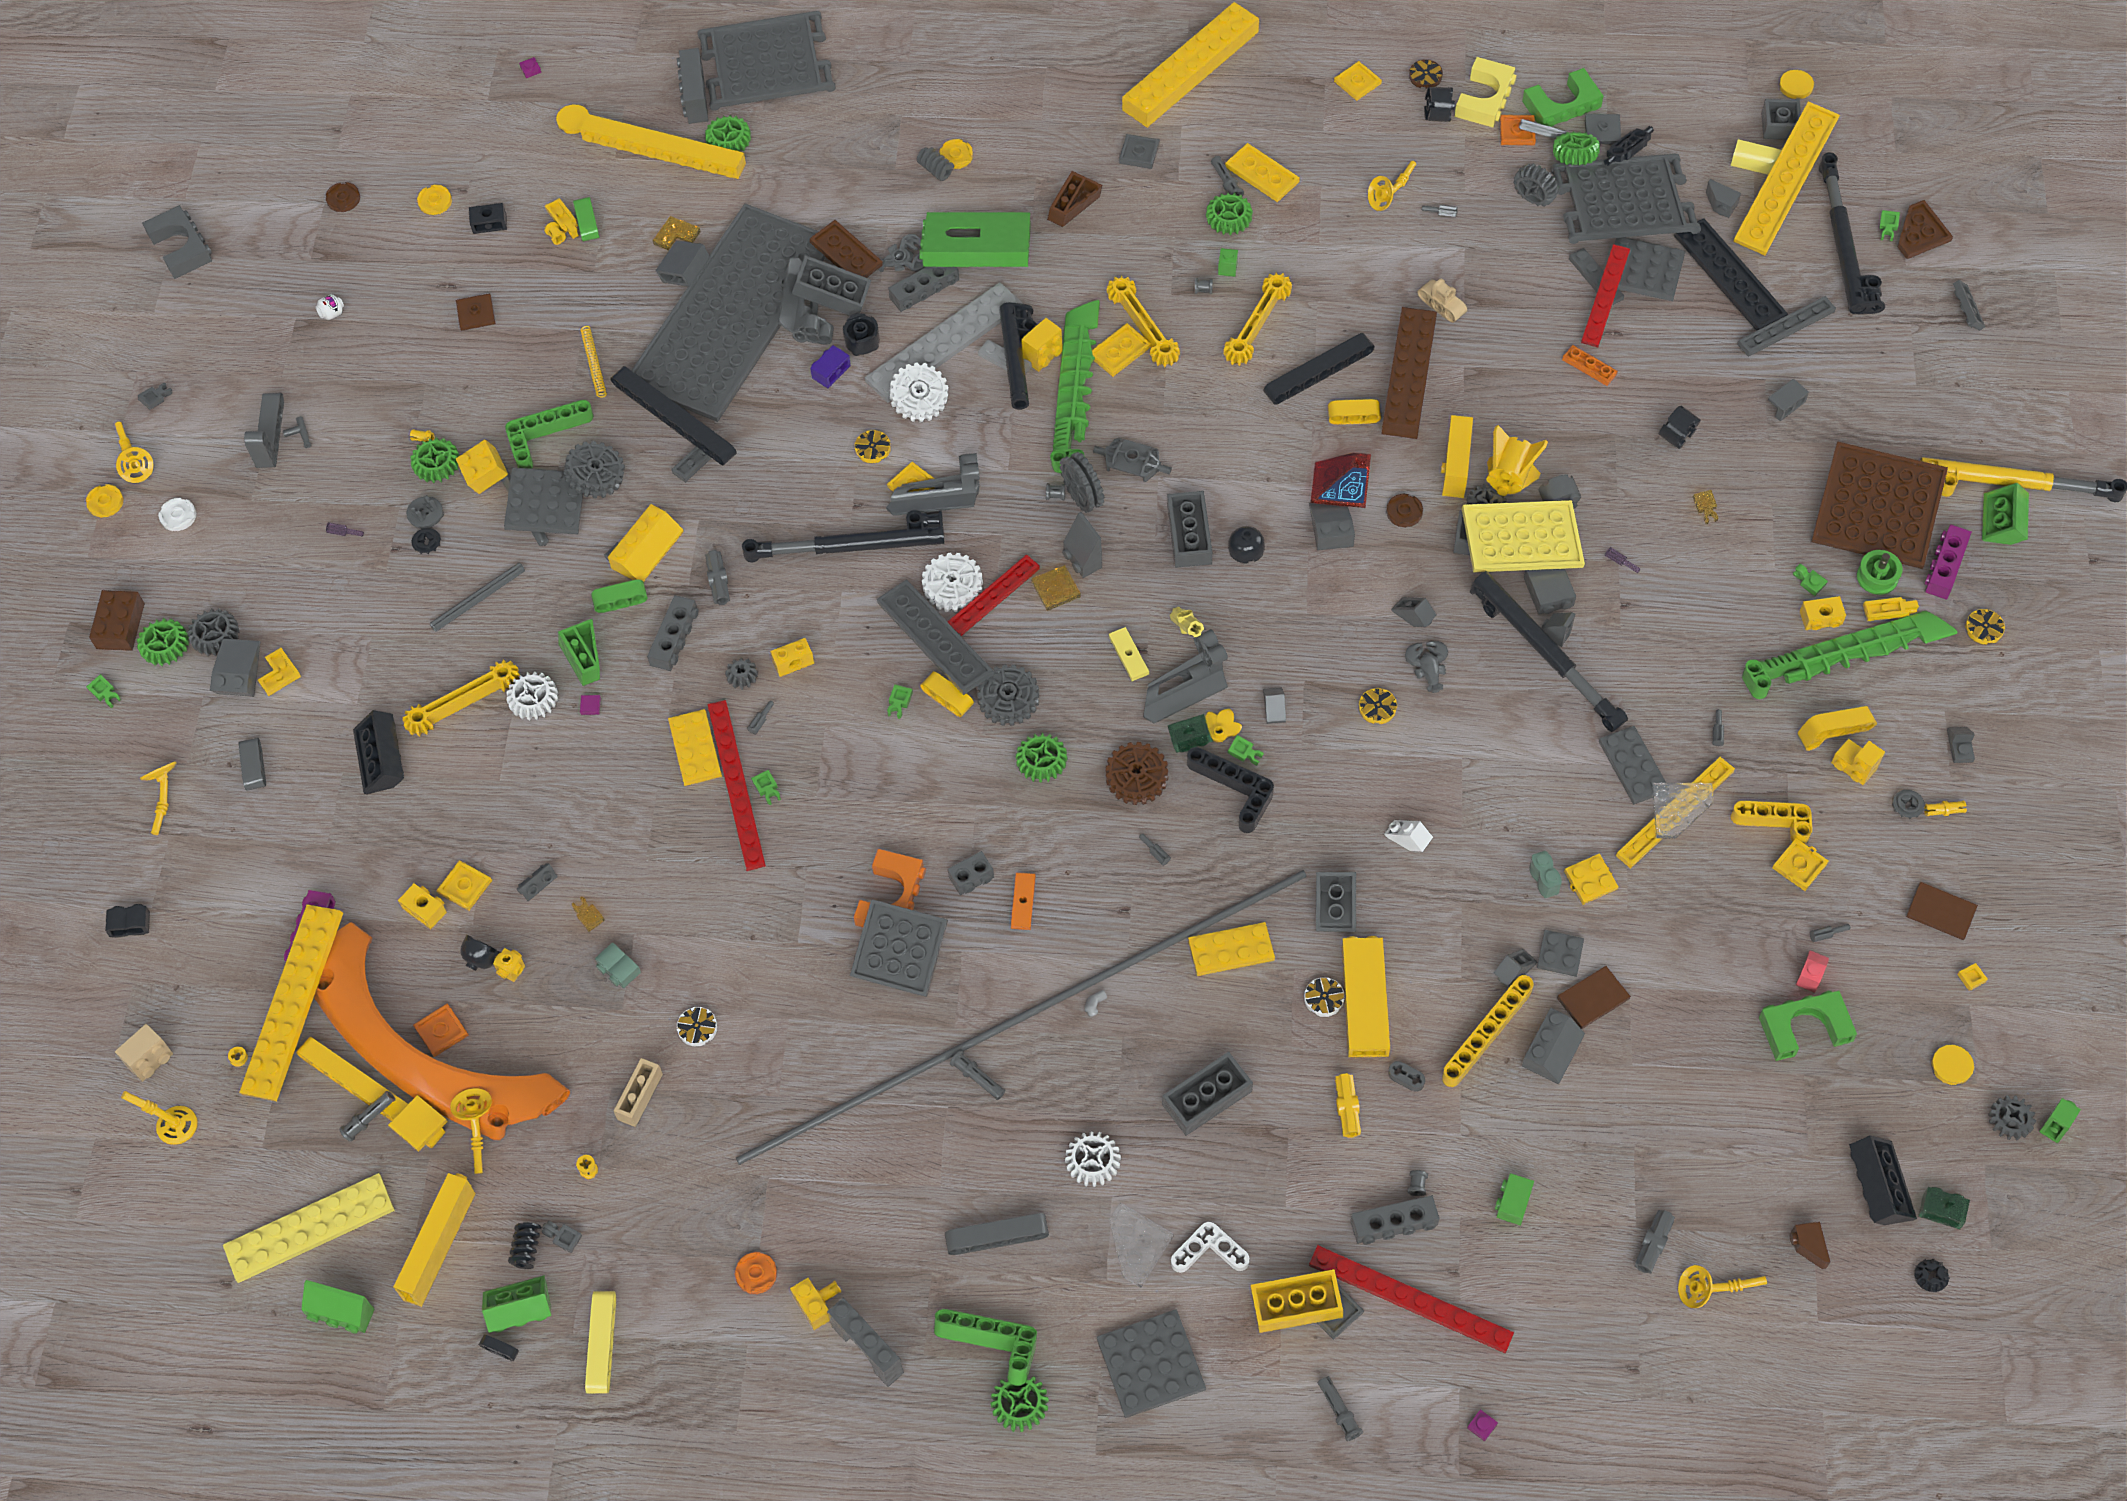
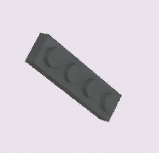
M1585 248L1570 254L1569 260L1592 288L1598 292L1604 273L1602 268ZM1618 289L1613 305L1624 300V294Z

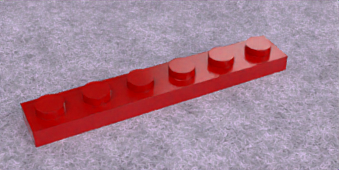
M1613 244L1581 343L1599 348L1630 248Z
M1026 554L953 616L948 623L962 636L1040 569V565Z

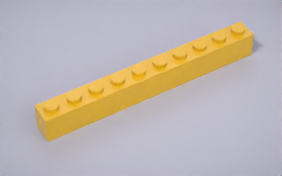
M587 114L580 127L582 140L660 159L665 162L676 163L681 166L692 167L697 170L708 171L713 174L724 175L729 178L739 179L746 165L743 152Z

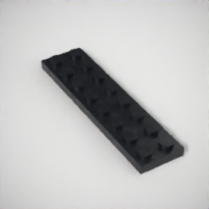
M1705 218L1697 221L1701 227L1699 233H1675L1674 237L1756 331L1788 315L1785 309Z

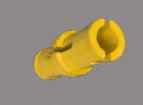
M1964 800L1925 804L1924 809L1927 810L1924 813L1926 817L1966 813L1967 808L1963 807L1967 805Z

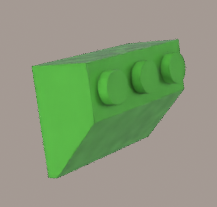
M2018 483L1984 493L1983 541L2012 545L2028 540L2029 493Z
M545 1275L483 1292L482 1312L489 1333L502 1332L512 1326L520 1327L527 1322L534 1320L542 1321L551 1316V1303Z
M306 1280L304 1283L301 1310L307 1316L306 1319L317 1323L321 1320L333 1328L342 1326L348 1332L355 1334L358 1331L366 1332L375 1309L365 1296Z

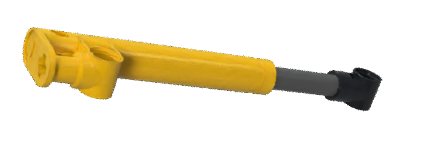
M1925 457L1920 459L1923 462L1948 467L1942 496L1949 497L1954 493L1958 480L2002 486L2018 483L2023 488L2042 489V491L2060 489L2092 493L2093 496L2106 497L2114 503L2120 502L2127 491V482L2123 479H2114L2112 482L2103 480L2093 482L2054 477L2053 473Z

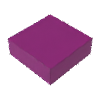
M581 695L580 714L600 715V695Z

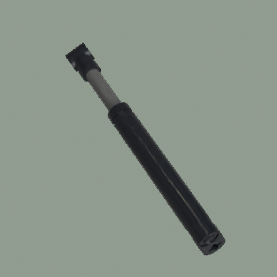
M1827 152L1822 156L1819 172L1823 176L1824 183L1827 184L1832 208L1829 214L1849 311L1852 314L1879 313L1885 309V303L1881 301L1882 293L1880 287L1882 281L1876 275L1861 276L1848 212L1847 208L1842 204L1838 185V157L1834 153Z
M911 510L906 516L907 529L826 535L824 537L814 536V540L772 543V541L757 542L754 539H747L742 543V550L745 560L753 563L758 561L759 558H769L778 554L814 551L816 554L944 544L942 511H939L938 514L921 513L918 510Z
M1487 571L1481 573L1474 580L1470 593L1472 595L1476 594L1481 600L1485 613L1491 618L1501 613L1562 678L1566 677L1594 706L1593 710L1602 718V723L1608 731L1613 732L1628 721L1624 710L1619 707L1615 708L1607 698H1603L1575 669L1576 664L1570 660L1562 649Z

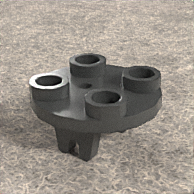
M426 495L412 501L407 508L406 514L411 525L423 529L437 524L444 516L442 504L437 499Z

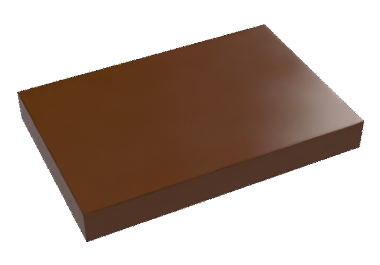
M1920 882L1906 917L1964 940L1978 905Z
M1604 966L1559 994L1557 999L1580 1029H1583L1628 1001L1631 996L1608 967Z

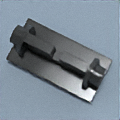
M549 863L541 865L532 874V878L528 877L521 884H518L519 887L516 890L521 895L523 894L528 902L558 877Z

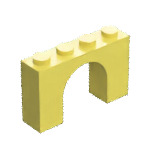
M1476 57L1471 69L1470 80L1488 85L1497 93L1489 98H1477L1461 93L1456 104L1454 117L1494 127L1495 122L1500 120L1502 113L1500 110L1505 108L1507 102L1505 98L1510 96L1512 90L1510 86L1515 84L1517 75L1514 74L1515 67Z

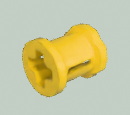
M556 222L546 225L544 232L552 238L553 244L559 245L565 241L566 235L559 229V225Z
M583 1155L578 1158L576 1166L580 1175L585 1179L594 1178L598 1173V1167L595 1164L594 1158L590 1155Z

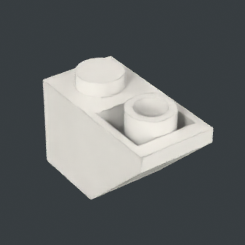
M1394 820L1384 834L1387 838L1407 850L1423 852L1433 838L1420 821Z

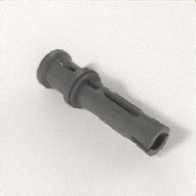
M1213 157L1211 164L1222 179L1224 189L1230 195L1236 193V196L1242 195L1243 197V189L1238 186L1237 179L1231 176L1221 157Z
M958 1051L951 1059L950 1065L952 1067H957L963 1072L964 1077L973 1079L996 1100H999L1004 1095L1006 1090L977 1068V1063L970 1061L964 1056L963 1051Z
M385 1091L382 1096L361 1114H355L347 1125L340 1127L339 1130L342 1136L348 1141H353L361 1130L367 1129L368 1123L396 1100L394 1095L390 1091Z
M1330 1376L1320 1379L1317 1383L1337 1417L1336 1423L1344 1431L1346 1441L1354 1440L1362 1435V1428H1359L1355 1422L1353 1412L1348 1411Z

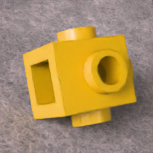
M504 948L496 956L493 963L497 970L496 973L500 977L514 982L525 968L521 958L522 955L516 950L510 951Z

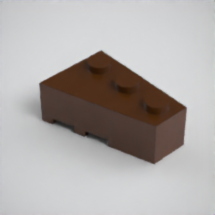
M1071 171L1049 209L1047 220L1064 227L1100 198L1103 185Z

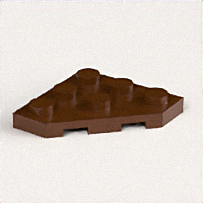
M1922 200L1909 206L1897 247L1905 258L1909 259L1951 242L1953 236L1927 202Z

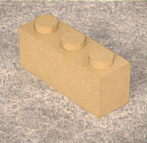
M640 1059L614 1109V1114L618 1121L634 1127L637 1126L663 1075L658 1064Z

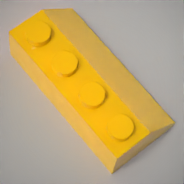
M650 504L608 556L611 569L631 580L638 579L644 582L684 532L683 529L665 511Z

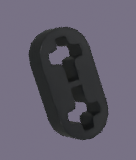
M483 1335L478 1344L483 1349L510 1361H514L519 1353V1350L488 1335Z

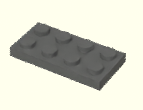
M1635 726L1599 739L1603 751L1633 805L1669 792L1670 788Z

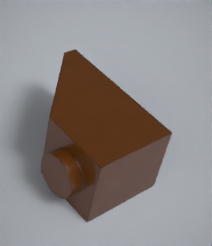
M1820 1222L1795 1225L1789 1237L1791 1244L1795 1246L1796 1252L1819 1268L1826 1269L1831 1261Z

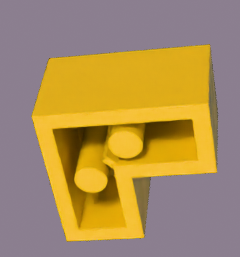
M1848 739L1835 753L1831 763L1838 770L1849 775L1853 781L1864 785L1877 771L1885 751L1871 741H1868L1861 748Z

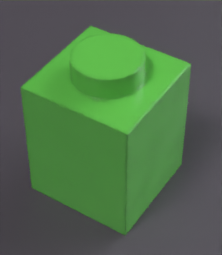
M1221 248L1218 275L1236 277L1238 250Z

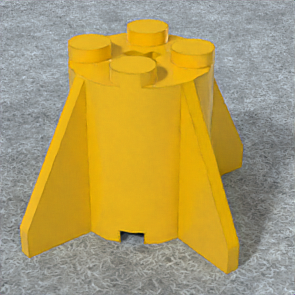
M1499 425L1495 426L1493 431V456L1489 457L1487 461L1489 473L1486 478L1487 482L1497 490L1499 495L1507 496V494L1520 492L1539 479L1541 473L1533 463L1546 448L1547 440L1530 444L1526 440L1522 442L1517 440L1518 437H1509Z

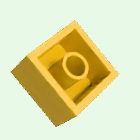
M1047 318L1042 320L1022 338L1023 358L1031 362L1032 367L1038 372L1043 367H1047L1050 361L1058 357L1062 352V329Z
M485 439L456 458L467 485L478 494L508 475L497 449Z

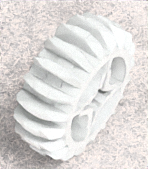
M534 671L533 675L527 672L524 677L520 675L519 680L514 679V684H509L506 700L510 710L516 716L519 715L522 720L527 717L530 721L532 717L538 720L540 715L545 718V712L551 713V708H554L555 702L558 701V690L549 676L545 677L543 673L538 675Z
M1091 1131L1088 1137H1086L1085 1133H1082V1139L1075 1137V1143L1070 1142V1149L1066 1150V1155L1068 1156L1065 1158V1163L1068 1164L1066 1166L1067 1171H1072L1070 1173L1071 1177H1077L1078 1183L1084 1180L1085 1186L1092 1182L1093 1187H1095L1098 1181L1101 1185H1104V1179L1111 1181V1175L1116 1176V1169L1120 1168V1163L1118 1162L1121 1160V1155L1118 1154L1119 1147H1114L1115 1141H1109L1108 1135L1101 1138L1100 1132H1098L1097 1136H1094V1133ZM1082 1151L1084 1159L1078 1165L1076 1158L1079 1152ZM1108 1153L1110 1160L1107 1166L1104 1167L1101 1160ZM1093 1169L1097 1172H1088V1170Z

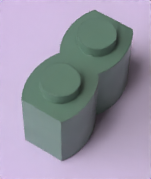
M1547 851L1533 854L1529 870L1532 877L1538 882L1539 892L1544 898L1559 894L1562 879L1559 872L1553 867L1552 857Z
M611 943L595 958L597 962L596 968L603 975L607 973L610 976L609 980L616 987L620 985L622 988H625L641 973L639 966L614 943Z

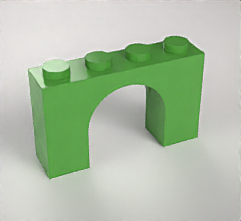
M1582 68L1569 73L1567 86L1576 97L1574 101L1565 104L1556 103L1548 98L1540 85H1536L1524 90L1522 102L1530 114L1534 115L1537 123L1552 127L1574 117L1582 116L1590 111L1598 110L1602 107L1604 96L1586 70Z
M1826 991L1815 997L1809 995L1795 1002L1794 1000H1788L1778 1006L1768 1005L1762 1009L1759 1016L1776 1061L1796 1056L1799 1047L1791 1029V1020L1799 1015H1811L1818 1018L1825 1025L1834 1047L1851 1043L1857 1036L1840 991Z

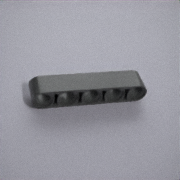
M1043 1213L955 1228L945 1232L949 1255H959L1041 1240L1049 1236L1046 1216Z

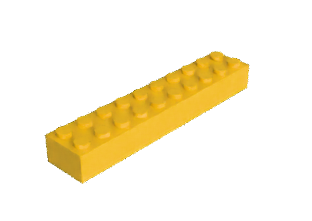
M1233 2L1122 96V111L1148 128L1259 32V18Z

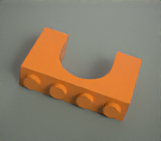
M878 849L872 864L873 874L894 879L901 883L904 887L903 894L892 905L913 910L914 896H918L920 879H924L926 873L923 860ZM859 900L854 914L856 926L864 927L870 902Z

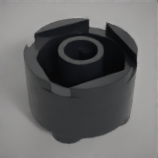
M1453 87L1427 88L1425 94L1427 102L1426 106H1424L1425 120L1437 122L1451 121V111H1454L1455 101L1452 100Z
M863 313L850 316L846 320L847 322L843 325L844 341L847 349L854 356L868 354L879 348V329L874 317H868Z
M1678 406L1669 416L1666 425L1663 424L1659 435L1678 449H1681L1686 443L1685 439L1687 437L1691 438L1696 432V427L1701 422V419L1683 406Z

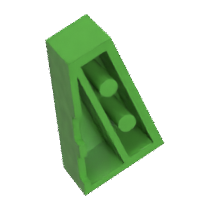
M593 619L558 631L559 646L582 686L600 680V666Z

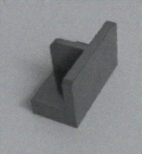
M1795 379L1782 386L1768 398V401L1778 408L1775 417L1782 421L1806 402L1809 391Z

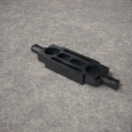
M1648 126L1645 130L1636 128L1614 143L1607 150L1608 158L1604 160V164L1609 166L1615 161L1622 162L1624 159L1628 160L1646 147L1647 142L1651 140V133L1654 132L1653 127Z

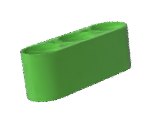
M590 197L573 200L582 241L600 238Z
M638 579L599 588L591 593L594 609L598 613L638 605L647 600L644 582Z

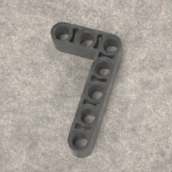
M282 393L262 394L258 431H246L244 434L245 446L256 468L276 467L284 409Z

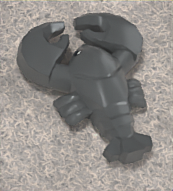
M915 234L905 235L901 240L899 249H897V244L888 248L890 254L881 259L883 266L878 270L883 272L884 267L895 266V271L905 270L903 266H906L912 272H918L925 268L923 267V260H919L920 253L915 256L912 263L914 254L907 249L909 247L913 250H918L915 244H918L921 248V239Z
M1439 641L1426 642V646H1431L1427 647L1429 652H1426L1419 659L1423 652V648H1420L1423 646L1422 643L1410 645L1405 652V659L1409 664L1419 667V669L1414 670L1417 678H1426L1428 684H1430L1427 687L1428 692L1437 693L1443 690V684L1438 682L1439 674H1446V666L1439 664L1448 656L1447 646Z

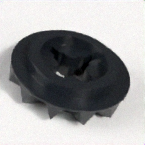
M423 528L413 535L411 544L414 550L420 554H429L431 551H436V548L440 546L441 537L436 530ZM425 537H427V539L429 540L428 545H425L424 543L426 540Z
M1934 1258L1931 1260L1924 1259L1915 1268L1914 1276L1917 1284L1928 1292L1942 1291L1949 1282L1948 1269L1944 1267L1943 1262L1935 1261ZM1937 1270L1935 1275L1937 1278L1934 1277L1928 1281L1929 1272Z

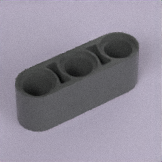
M253 738L239 741L242 780L245 790L266 787L260 739Z

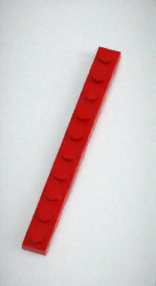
M723 700L707 704L746 870L750 871L766 867L727 702Z
M1317 1245L1309 1263L1310 1267L1321 1272L1334 1269L1336 1278L1505 1354L1514 1335V1332L1319 1245Z

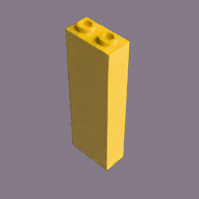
M1349 936L1343 938L1342 962L1348 1057H1389L1390 1038L1383 938L1368 936L1366 938Z
M447 1174L393 1286L403 1301L422 1307L471 1205L475 1192L467 1177L462 1174Z

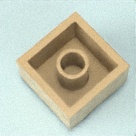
M147 1024L115 1051L126 1067L142 1082L151 1077L155 1070L168 1062L173 1055L162 1038Z

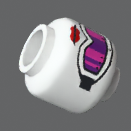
M330 294L318 300L316 310L321 318L331 320L342 314L344 304L339 297L337 298Z

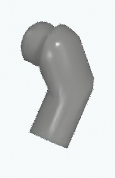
M1104 990L1087 998L1084 1009L1088 1016H1095L1098 1013L1096 1009L1097 1004L1107 999Z

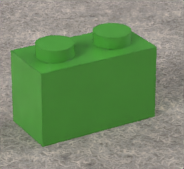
M2062 1098L2039 1132L2054 1142L2059 1143L2081 1109L2072 1101Z
M1510 1173L1508 1180L1504 1179L1500 1191H1503L1504 1195L1502 1199L1498 1198L1495 1210H1498L1496 1218L1521 1226L1534 1181Z

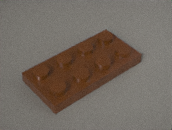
M836 220L810 238V243L838 268L867 278L883 266L881 259Z

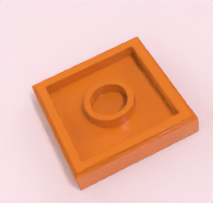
M1501 115V145H1535V133L1519 129L1521 119L1535 122L1534 115Z
M448 1003L413 1024L433 1057H436L469 1036Z

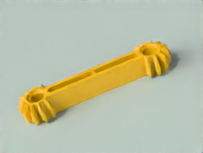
M1276 272L1275 275L1269 274L1268 278H1264L1262 285L1264 295L1238 338L1234 339L1231 337L1229 341H1226L1223 354L1226 361H1231L1232 365L1238 363L1239 366L1241 363L1247 364L1248 360L1252 359L1254 348L1251 344L1279 299L1285 301L1286 297L1290 296L1292 284L1289 277H1285L1284 273L1278 275Z
M1122 275L1119 279L1114 277L1113 281H1109L1107 286L1109 300H1113L1114 305L1121 303L1140 332L1151 343L1150 355L1152 362H1156L1157 366L1161 364L1164 367L1167 364L1172 366L1173 362L1178 361L1180 355L1179 345L1172 338L1170 340L1165 339L1135 296L1136 287L1134 281H1130L1129 277L1123 278Z
M503 659L502 663L495 662L496 666H490L489 673L422 707L418 703L416 708L411 706V710L405 711L406 716L402 717L405 730L409 731L412 736L417 734L420 737L422 733L427 735V730H433L434 723L499 689L505 692L506 688H509V684H514V679H520L518 667L511 661L506 663Z

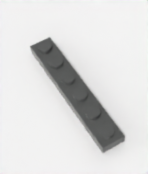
M1824 296L1740 339L1737 345L1749 357L1834 313L1836 307Z

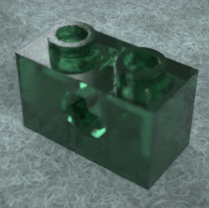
M1204 714L1167 725L1176 753L1187 752L1193 747H1202L1213 742Z
M1928 1187L1923 1194L1918 1217L1960 1230L1966 1222L1970 1200L1960 1194L1943 1192L1938 1187Z

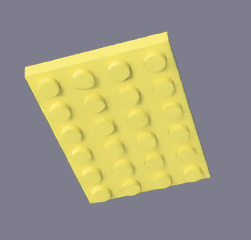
M1572 500L1469 504L1462 506L1473 572L1583 568L1585 565Z

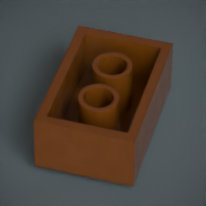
M101 591L89 636L96 649L133 651L145 605L138 592Z

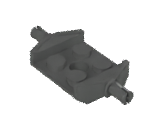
M1116 438L1106 448L1095 445L1093 453L1104 455L1107 471H1110V468L1140 476L1143 477V482H1147L1159 471L1170 475L1172 467L1161 465L1157 448L1126 439ZM1135 454L1137 455V457L1131 459L1128 457V455Z

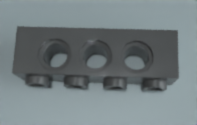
M925 267L888 287L889 298L900 312L909 309L918 302L926 300L929 296L939 293L942 289L959 281L958 268Z
M674 595L647 658L650 666L671 671L673 665L677 664L678 654L680 650H683L685 638L692 629V622L698 616L699 609L696 606L695 600Z
M1433 1195L1352 1213L1350 1221L1357 1244L1363 1243L1367 1245L1381 1238L1383 1240L1392 1239L1398 1234L1411 1235L1420 1229H1424V1231L1432 1230L1438 1226L1440 1218ZM1418 1214L1421 1219L1414 1220L1410 1215ZM1396 1218L1401 1223L1395 1225L1392 1224L1390 1220ZM1377 1223L1380 1225V1228L1373 1229L1370 1224Z

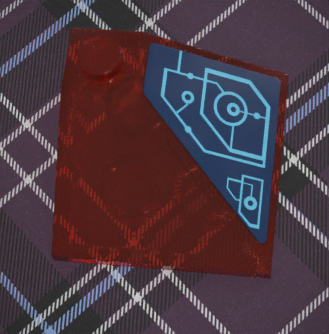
M1349 453L1315 462L1310 503L1366 508L1371 454Z

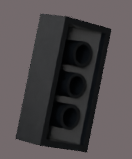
M372 710L353 729L364 794L394 788L404 779L395 729L396 725L391 713Z
M1869 1135L1849 1144L1851 1149L1850 1155L1855 1162L1856 1174L1861 1181L1863 1196L1868 1203L1869 1215L1873 1222L1881 1225H1890L1916 1220V1213L1892 1141Z

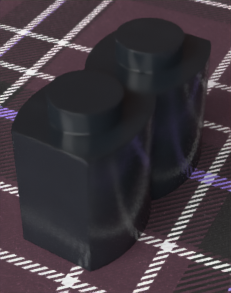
M134 904L127 908L114 906L106 910L105 931L112 938L148 934L150 911L147 906L142 904Z

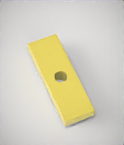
M1126 627L1109 633V639L1131 681L1149 675V670Z

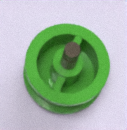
M1885 550L1868 552L1862 558L1857 570L1858 583L1864 590L1872 594L1883 595L1890 593L1896 588L1902 575V564L1891 552Z

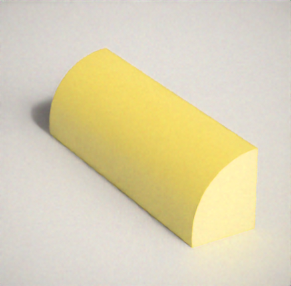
M1738 139L1731 166L1769 175L1782 150Z

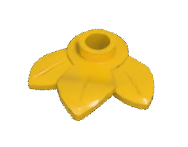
M1224 709L1218 715L1209 711L1205 716V726L1210 730V737L1215 742H1223L1228 737L1236 736L1241 731L1242 725L1234 722V713L1231 709Z

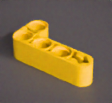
M1867 706L1815 715L1806 721L1797 734L1805 749L1810 751L1819 747L1827 738L1865 732L1874 728L1877 722Z
M1738 801L1731 813V820L1736 825L1790 828L1792 842L1797 838L1806 844L1812 833L1811 809L1806 804Z

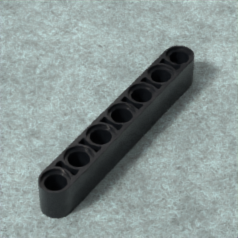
M1360 333L1269 382L1264 387L1263 392L1274 405L1280 404L1373 352L1375 346L1364 333Z

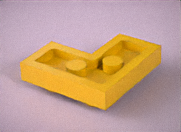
M279 648L265 657L273 671L259 678L258 682L266 694L270 696L300 678L301 675L283 649Z

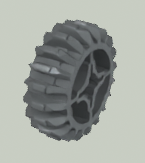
M1534 163L1523 165L1514 177L1513 183L1515 184L1514 188L1518 190L1517 193L1521 194L1522 198L1532 204L1545 207L1557 197L1559 190L1558 182L1555 181V177L1551 175V172L1546 171V168H1541L1540 165L1536 166Z
M211 608L210 612L204 610L203 615L197 614V619H192V624L188 625L189 631L187 633L190 644H192L196 651L198 650L201 654L205 653L207 656L211 653L215 656L217 655L223 639H239L238 622L232 614L219 608L216 611Z

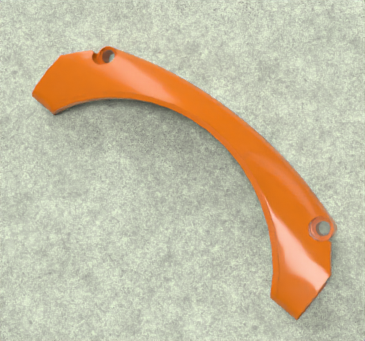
M353 922L348 923L337 931L314 999L343 1038L370 1065L413 1098L418 1095L439 1114L471 1129V1120L456 1118L450 1109L451 1102L456 1095L467 1089L479 1088L487 1091L491 1096L492 1104L490 1109L479 1117L480 1134L492 1140L504 1138L507 1125L536 1119L541 1114L547 1116L567 1100L570 1090L548 1073L531 1076H498L471 1072L440 1062L407 1043L384 1020L375 1006L368 989L365 975V960L372 937ZM470 1096L467 1099H479L480 1096ZM459 1103L457 1106V1112L460 1111L459 1107L461 1103Z

